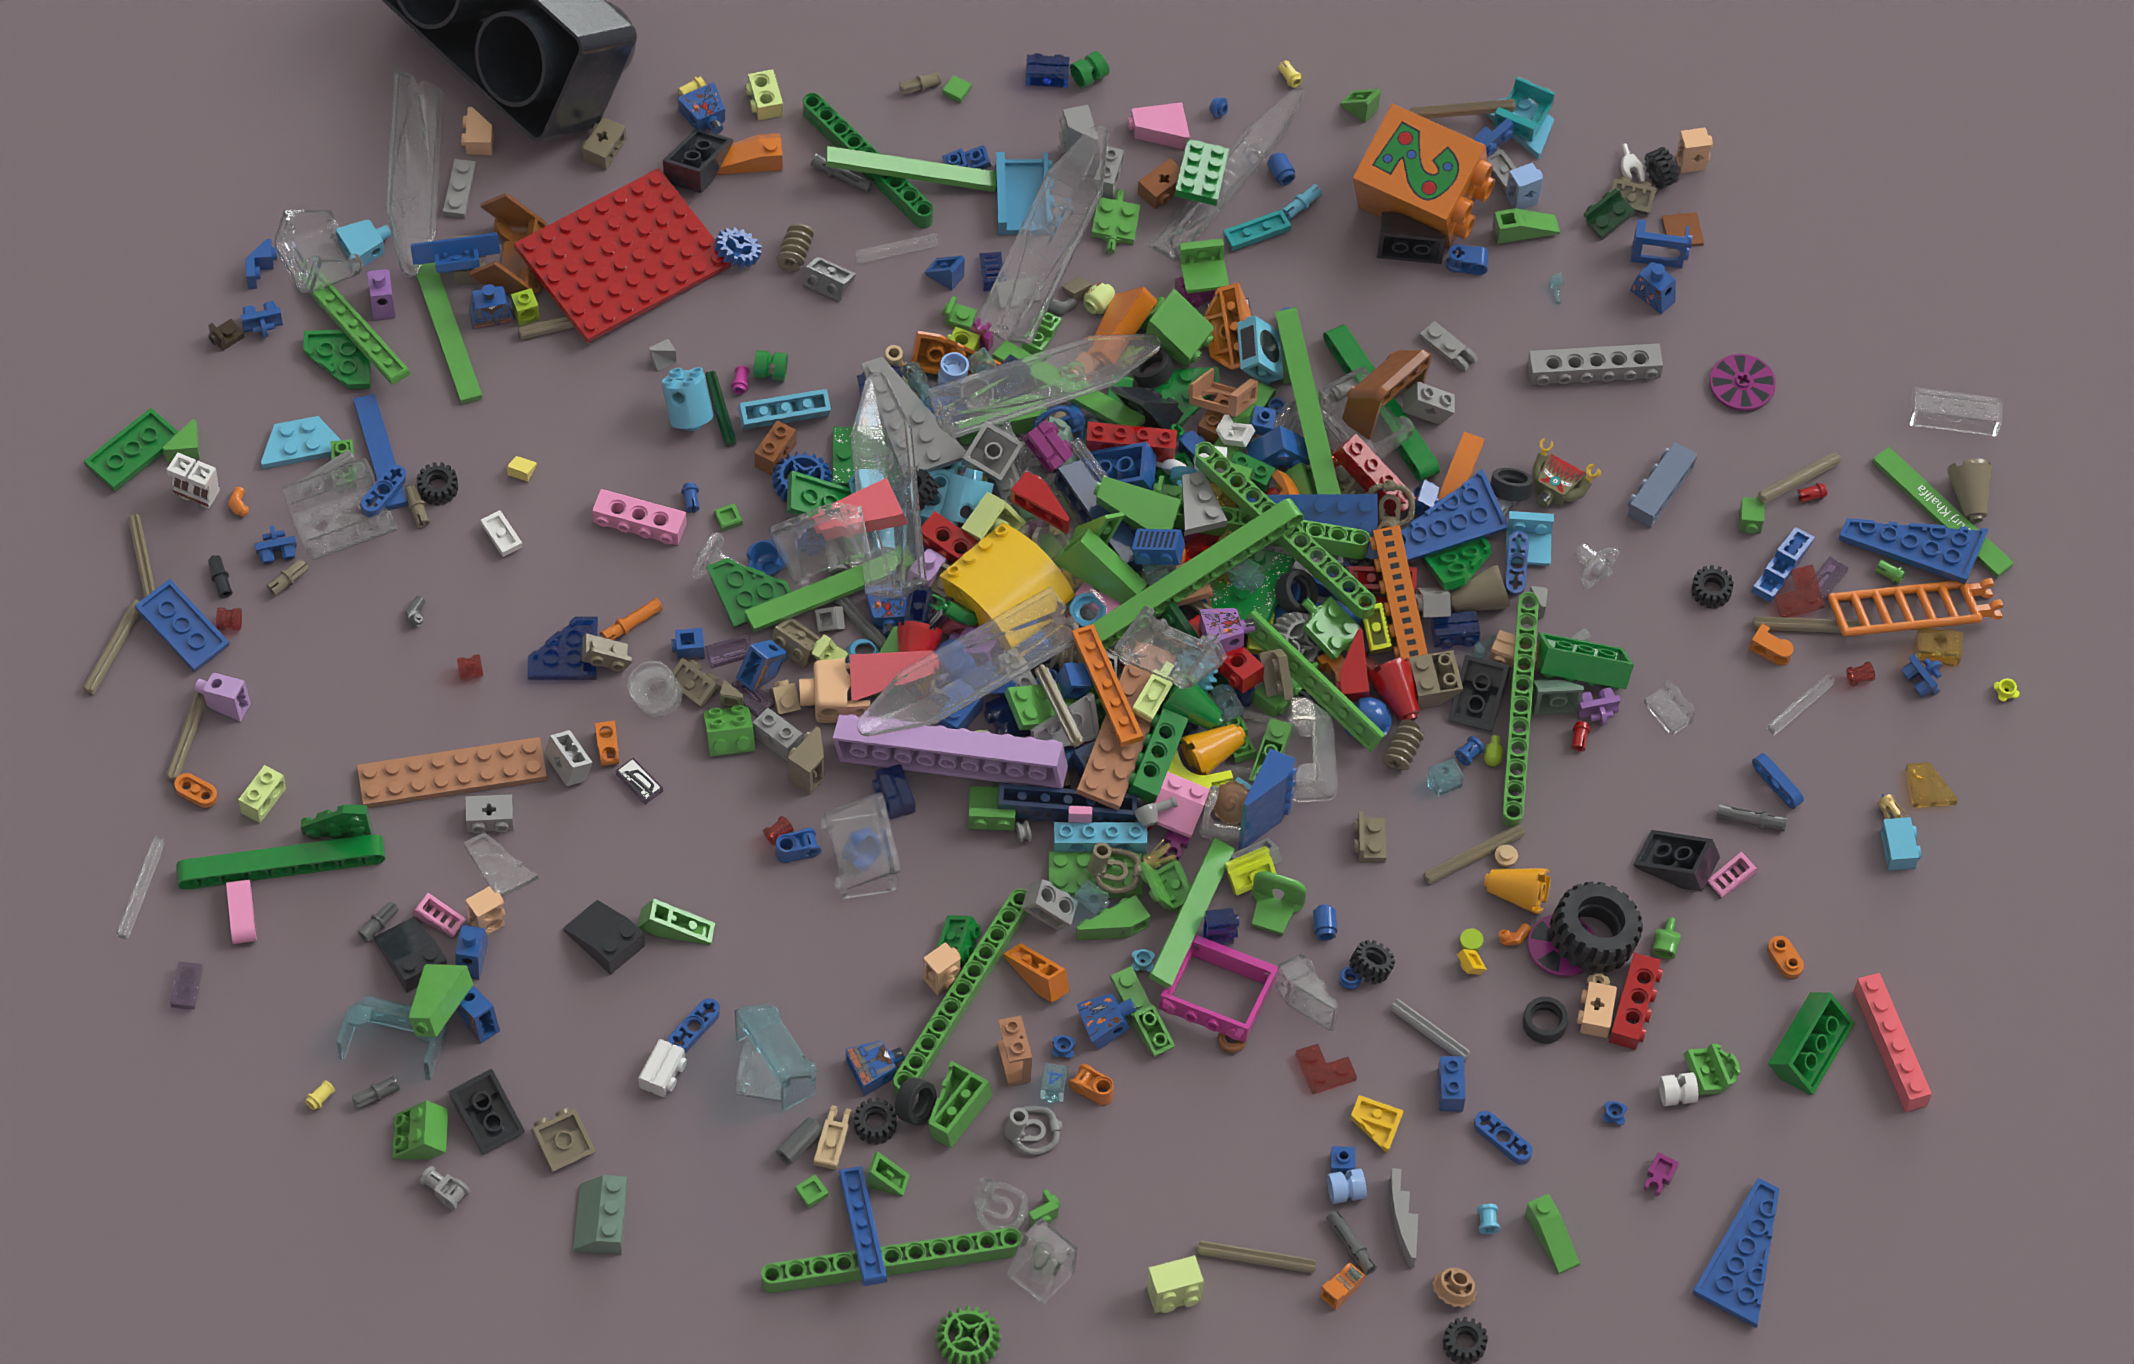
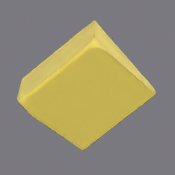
M516 456L508 464L507 473L509 476L529 482L537 463Z

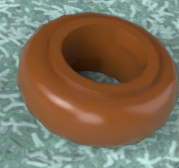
M1219 1033L1217 1037L1220 1048L1228 1053H1237L1246 1045L1242 1041L1234 1044L1228 1043L1225 1039L1227 1035Z

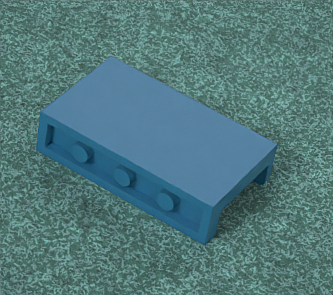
M996 152L998 235H1050V226H1054V213H1050V208H1054V197L1049 195V191H1053V178H1049V173H1052V160H1048V152H1043V159H1005V152Z

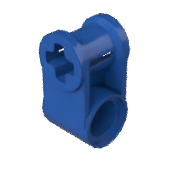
M1455 244L1449 249L1446 267L1451 272L1483 275L1488 271L1489 252L1487 248L1481 246L1474 247Z
M805 828L797 832L780 835L776 841L775 854L777 860L782 863H790L819 855L822 850L820 845H817L815 829ZM783 847H788V848H790V849H789V850H784V849H782V848H783Z

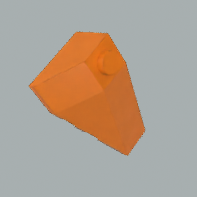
M780 133L758 134L734 142L716 175L783 170Z
M917 331L911 353L910 370L938 374L942 357L945 354L956 352L965 356L969 362L967 379L980 377L990 383L998 382L1000 362L940 334Z

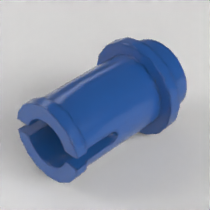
M686 483L681 489L685 499V511L688 513L691 512V507L692 513L700 509L697 496L699 488L695 483Z

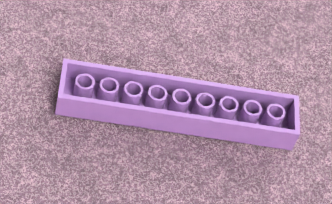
M852 714L839 715L833 735L839 761L846 763L1049 788H1063L1068 768L1063 743L1056 740L1046 741L1033 737H1014L1010 734L998 735L987 731L974 732L964 728L950 729L944 726H926L921 723L910 724L899 720L887 721L876 717L863 718Z

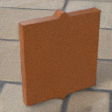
M1678 212L1677 214L1662 216L1665 235L1684 237L1685 228L1689 226V235H1692L1691 247L1704 245L1697 212L1683 214Z

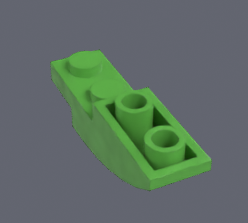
M1132 966L1111 975L1110 980L1120 998L1119 1003L1130 998L1134 1002L1137 1011L1127 1017L1150 1053L1155 1057L1174 1048L1175 1045L1154 1005H1151Z

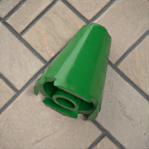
M1183 671L1182 675L1178 674L1175 677L1165 701L1159 707L1160 710L1164 707L1186 717L1188 722L1207 730L1217 728L1223 720V717H1221L1222 711L1185 671Z

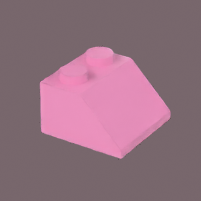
M1167 772L1159 795L1154 803L1156 804L1175 796L1178 807L1158 812V823L1156 824L1191 838L1210 789Z

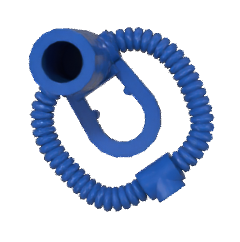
M1069 403L1066 406L1051 407L1035 419L1033 428L1040 425L1049 415L1063 411L1066 413V416L1059 419L1068 423L1072 435L1075 432L1078 433V437L1075 440L1076 447L1081 444L1084 438L1083 425L1085 418L1081 407L1074 403Z

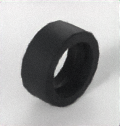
M1150 347L1139 352L1133 358L1130 364V371L1139 386L1152 389L1161 386L1171 378L1174 372V363L1165 349ZM1162 362L1154 371L1143 373L1151 364Z
M1499 468L1493 471L1490 485L1495 496L1508 501H1524L1530 498L1533 478L1528 473L1519 469Z
M1296 569L1282 574L1276 581L1275 595L1278 604L1284 611L1288 613L1308 611L1293 598L1291 593L1292 580H1295L1302 590V602L1309 598L1314 605L1317 603L1318 587L1310 573Z
M1552 997L1533 999L1527 1005L1523 1015V1029L1532 1040L1539 1043L1558 1041L1564 1035L1568 1024V1012L1565 1006L1559 1000ZM1539 1010L1553 1012L1559 1018L1558 1027L1552 1030L1537 1028L1532 1022L1533 1013Z
M916 1077L904 1081L895 1098L894 1106L897 1117L914 1125L925 1123L930 1118L937 1100L934 1085ZM919 1092L918 1102L915 1108L912 1109L914 1099Z

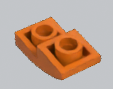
M1278 469L1272 474V477L1277 482L1276 487L1281 491L1278 495L1300 494L1295 482L1288 474Z

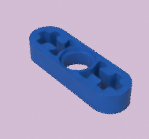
M392 465L388 467L362 498L360 510L364 516L376 517L404 485L406 470L402 466ZM379 488H387L390 492L382 495L377 490ZM374 498H375V500H376V501H375V507H374V506H371V505L373 504V502H374Z
M1522 531L1513 532L1508 541L1505 589L1512 596L1522 594L1526 586L1529 537ZM1516 538H1521V542H1524L1521 544L1520 552H1515L1517 544L1513 541H1516ZM1514 558L1521 559L1523 567L1520 569L1513 568L1511 560ZM1514 575H1518L1517 583L1521 585L1516 590L1513 589V585H1509L1513 583Z
M1761 753L1752 759V765L1756 772L1788 807L1794 809L1804 802L1800 790L1768 755Z
M711 998L701 1001L672 1032L668 1042L671 1045H675L674 1041L680 1042L683 1039V1046H677L683 1048L685 1053H687L719 1018V1003ZM705 1008H707V1009L713 1008V1013H712V1012H708V1013L705 1015ZM692 1022L700 1024L701 1028L698 1031L692 1032L687 1026Z
M1481 1111L1476 1115L1474 1128L1481 1136L1514 1163L1523 1165L1530 1161L1533 1151L1530 1143L1493 1113ZM1481 1120L1484 1122L1486 1120H1489V1125L1485 1124L1484 1126H1482ZM1499 1133H1506L1510 1140L1503 1143L1496 1136ZM1524 1149L1526 1151L1525 1155H1517L1518 1150L1522 1151Z

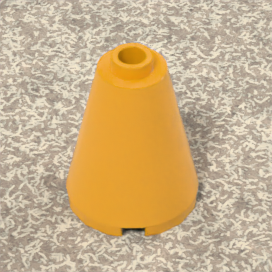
M1230 724L1184 736L1180 739L1181 742H1184L1180 744V747L1190 767L1194 766L1198 770L1194 774L1209 775L1244 744L1246 735L1241 726L1237 727L1235 724Z
M1544 868L1492 869L1490 873L1485 875L1484 886L1487 887V892L1534 914H1541L1544 909L1540 907L1542 901L1547 902L1551 877L1546 876V874L1550 871Z

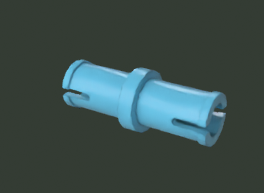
M1313 184L1303 194L1295 196V200L1282 209L1285 216L1288 214V220H1291L1300 211L1308 209L1309 204L1322 196L1321 189L1318 188L1316 190L1318 187L1316 184Z

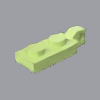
M1166 663L1161 673L1156 671L1152 673L1132 708L1134 714L1151 723L1173 684V681L1169 679L1174 669L1173 666Z

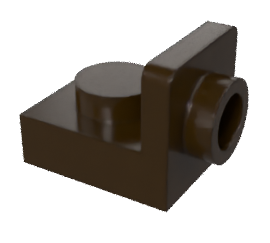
M232 318L218 327L213 323L208 325L210 341L213 345H218L222 351L245 338L244 332Z

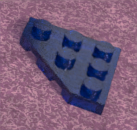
M574 617L563 630H558L546 640L545 645L539 650H534L528 655V680H597V666L582 661V641L586 633L598 636V617Z

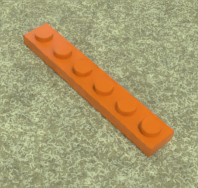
M1094 624L1072 630L1074 642L1121 747L1142 741L1143 734Z

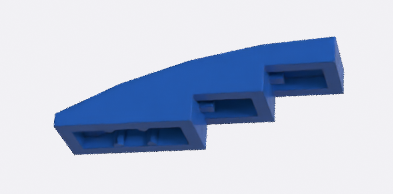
M1795 527L1777 549L1775 557L1767 565L1763 575L1753 586L1751 593L1771 603L1792 575L1815 537Z

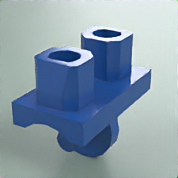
M274 301L263 304L264 311L256 312L255 307L252 305L243 307L241 320L244 333L253 331V333L262 332L264 338L268 337V330H273L275 326L283 325L280 307L277 308Z
M274 525L269 526L271 533L262 534L264 542L255 543L256 554H259L263 565L275 562L273 551L281 550L283 560L295 558V547H297L295 536L285 537L284 530L275 532Z
M1914 654L1908 657L1910 662L1901 671L1908 681H1911L1918 675L1922 678L1921 681L1914 685L1920 697L1922 698L1931 692L1934 695L1939 693L1938 684L1932 678V675L1936 679L1942 676L1939 672L1942 667L1940 661L1931 662L1927 658L1923 661L1927 666L1925 668Z

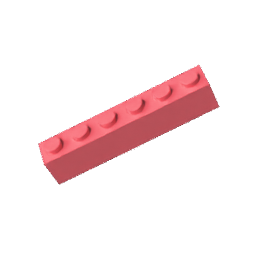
M1880 972L1858 978L1854 994L1904 1111L1908 1112L1926 1107L1932 1093Z

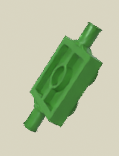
M1120 189L1116 190L1115 199L1098 197L1091 237L1107 241L1106 252L1109 253L1110 247H1112L1110 254L1115 253L1116 243L1134 244L1140 205L1123 201L1125 191L1122 190L1119 196Z
M1331 596L1327 597L1318 607L1309 598H1306L1301 604L1310 612V615L1302 629L1331 660L1336 659L1343 650L1348 652L1357 630L1361 629V627Z

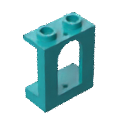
M1516 76L1514 87L1507 99H1514L1516 106L1523 99H1532L1538 104V110L1532 120H1528L1498 107L1494 115L1493 126L1498 127L1508 118L1514 124V135L1532 142L1553 106L1555 93L1547 88L1533 84L1529 80Z

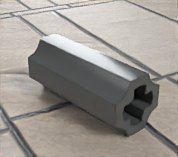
M811 1117L806 1118L776 1150L778 1157L788 1165L793 1164L822 1133L821 1125Z

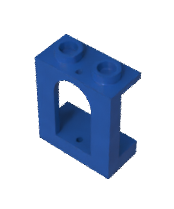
M1637 219L1632 243L1631 262L1644 264L1654 262L1667 267L1682 268L1684 260H1688L1692 244L1689 226L1685 228L1684 237L1645 232L1646 220ZM1643 244L1677 249L1680 251V256L1668 258L1641 254Z

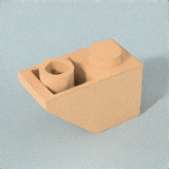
M468 107L467 115H463V128H466V133H462L461 144L466 148V155H492V124L473 107Z

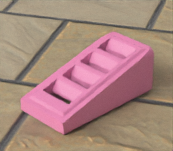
M1741 851L1713 874L1707 883L1723 898L1756 874L1757 868ZM1741 864L1746 871L1743 873L1737 865ZM1734 869V871L1739 875V877L1736 878L1730 872V870ZM1726 874L1733 882L1729 884L1723 875ZM1719 879L1726 886V888L1722 890V888L1715 882L1716 880Z
M429 893L426 894L412 915L452 938L466 921V918ZM428 906L432 908L429 913L425 911ZM436 910H437V911H439L440 913H439V915L435 918V917H433V914H434V913L436 912ZM444 915L448 916L444 923L440 921ZM452 919L457 921L452 928L448 927Z

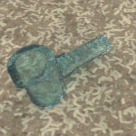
M1558 273L1551 276L1549 285L1553 288L1556 304H1561L1559 286L1564 285V279L1562 274Z
M1492 635L1485 642L1476 643L1472 652L1473 655L1478 658H1485L1488 654L1486 648L1496 640L1497 636Z

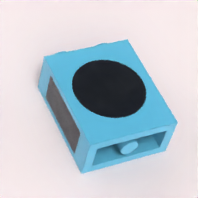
M1250 316L1238 322L1241 370L1266 385L1284 378L1279 330L1257 316Z

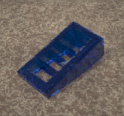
M1001 252L980 253L983 291H995V284L1005 281ZM985 259H997L992 261H985ZM995 264H998V266L986 267V265H995Z

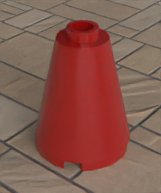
M905 621L904 625L899 622L897 627L898 652L932 650L935 653L942 637V630L937 627L935 631L929 629L930 624ZM923 678L905 685L916 686V683H921Z
M1401 657L1380 665L1381 669L1377 673H1375L1374 669L1368 673V681L1399 721H1414L1418 718L1417 714L1420 712L1411 664L1407 657L1405 660Z

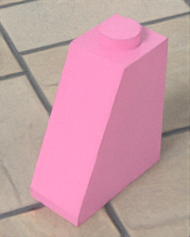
M1182 102L1132 108L1131 117L1128 118L1129 130H1133L1135 139L1185 150L1190 135Z

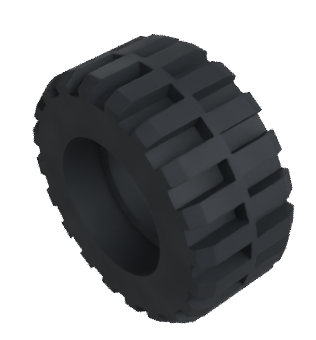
M1585 882L1584 885L1577 884L1564 893L1550 919L1549 934L1551 938H1554L1552 940L1554 948L1560 950L1559 955L1563 959L1567 958L1570 965H1577L1581 967L1580 970L1586 972L1592 970V973H1601L1604 970L1607 973L1613 971L1614 968L1619 969L1629 960L1640 941L1643 924L1640 922L1642 920L1640 912L1636 911V904L1633 900L1630 901L1628 899L1629 896L1624 891L1621 893L1617 890V887L1613 885L1611 887L1606 886V883L1598 882L1597 884ZM1593 917L1602 921L1609 927L1613 937L1601 938L1592 935L1584 929L1579 918Z

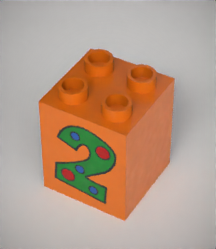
M1391 104L1353 176V183L1359 208L1381 217L1382 212L1404 214L1445 235L1444 246L1450 248L1456 237L1465 240L1469 236L1476 216L1471 214L1476 199L1483 203L1487 201L1494 187L1495 179L1490 177L1493 164L1487 161L1486 145L1395 104Z

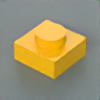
M1462 949L1457 954L1461 961L1462 969L1468 974L1481 975L1487 970L1477 951Z

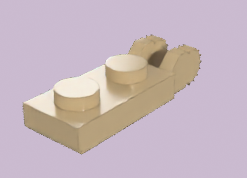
M834 1105L831 1106L828 1119L825 1120L814 1158V1165L837 1170L847 1137L852 1110L846 1108L842 1123L834 1120L838 1110L837 1106Z

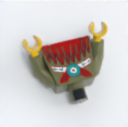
M1545 438L1541 439L1539 444L1541 452L1537 454L1532 468L1533 482L1536 484L1535 492L1540 495L1537 498V503L1541 507L1547 508L1551 502L1558 506H1563L1566 502L1583 498L1593 483L1592 479L1600 477L1601 470L1598 469L1595 474H1591L1594 464H1589L1585 473L1551 453L1548 456L1547 452L1553 449L1554 444L1551 441L1550 447L1544 448Z

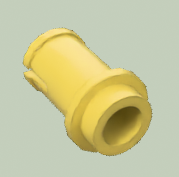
M1284 61L1286 67L1281 63L1278 67L1279 72L1286 78L1288 86L1298 87L1302 83V75L1295 71L1289 61Z
M694 77L693 81L679 87V95L682 96L706 86L702 77Z
M325 1080L312 1094H307L306 1105L312 1110L320 1109L322 1103L335 1092V1088Z

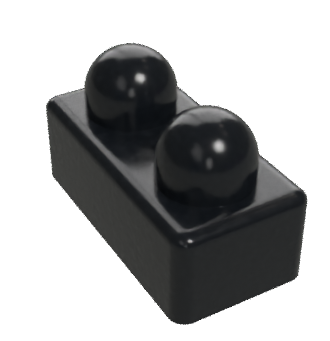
M382 0L535 142L591 130L595 124H599L622 73L631 63L635 53L637 32L623 10L606 0Z

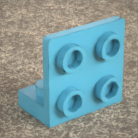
M1509 511L1507 520L1509 528L1506 530V562L1510 535L1515 531H1522L1529 537L1527 565L1550 566L1551 533L1554 514ZM1516 538V541H1513L1517 544L1515 552H1520L1521 544L1524 542H1521V538ZM1519 558L1511 560L1512 564H1523Z

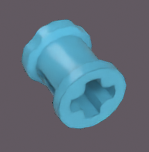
M1483 1204L1477 1207V1213L1480 1216V1226L1478 1229L1481 1234H1495L1500 1231V1225L1497 1223L1496 1217L1498 1212L1497 1205Z

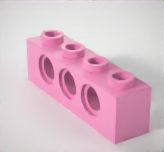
M604 489L600 490L592 510L593 522L602 527L609 526L624 533L630 532L646 539H656L664 544L678 546L687 525L686 512Z

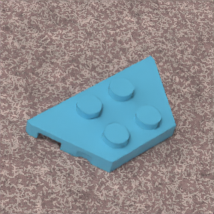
M1523 99L1517 104L1513 113L1532 120L1538 110V105L1531 99ZM1495 113L1484 114L1494 122ZM1549 114L1547 115L1532 142L1513 135L1512 138L1539 159L1547 142L1549 132L1552 129L1554 118Z
M319 416L274 424L261 461L262 469L330 457V441H339L340 439Z

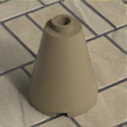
M1986 459L1963 460V465L1951 464L1947 469L1948 475L1965 518L1972 523L1983 521V518L1988 514L1992 463L1989 462L1987 464Z
M1498 565L1492 566L1474 576L1466 585L1449 591L1451 609H1454L1455 613L1497 610L1510 607Z

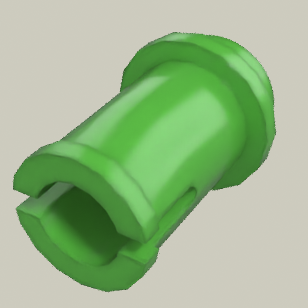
M1882 559L1877 565L1879 568L1876 567L1875 570L1876 573L1891 579L1894 584L1896 582L1900 584L1906 573L1902 567L1897 568Z

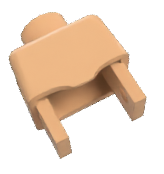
M845 658L816 661L814 663V678L799 679L800 706H815L817 722L837 723L839 715L849 714L863 718L870 717V700L847 701V693L851 687L850 663H846Z

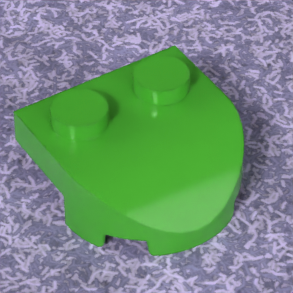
M1711 1043L1704 1049H1688L1683 1054L1690 1072L1695 1074L1700 1095L1725 1092L1736 1082L1737 1076L1740 1074V1066L1733 1053L1727 1054L1721 1049L1722 1046L1719 1044Z

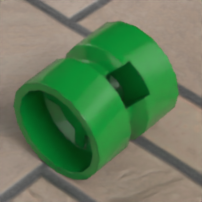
M1094 51L1085 56L1084 59H1079L1069 66L1073 80L1082 89L1093 84L1095 80L1098 81L1109 75L1110 72L1105 58L1099 51Z
M756 350L753 377L767 379L770 376L772 380L785 381L788 353L775 352L771 355L769 351Z

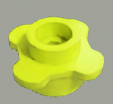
M2006 678L1994 683L1993 688L1997 691L2000 701L2005 702L2009 698L2016 699L2019 697L2020 693L2016 690L2017 685L2014 680Z

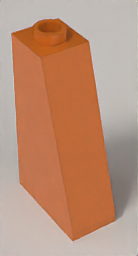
M1145 287L1114 294L1087 350L1088 355L1100 362V368L1115 365L1156 305L1158 300Z

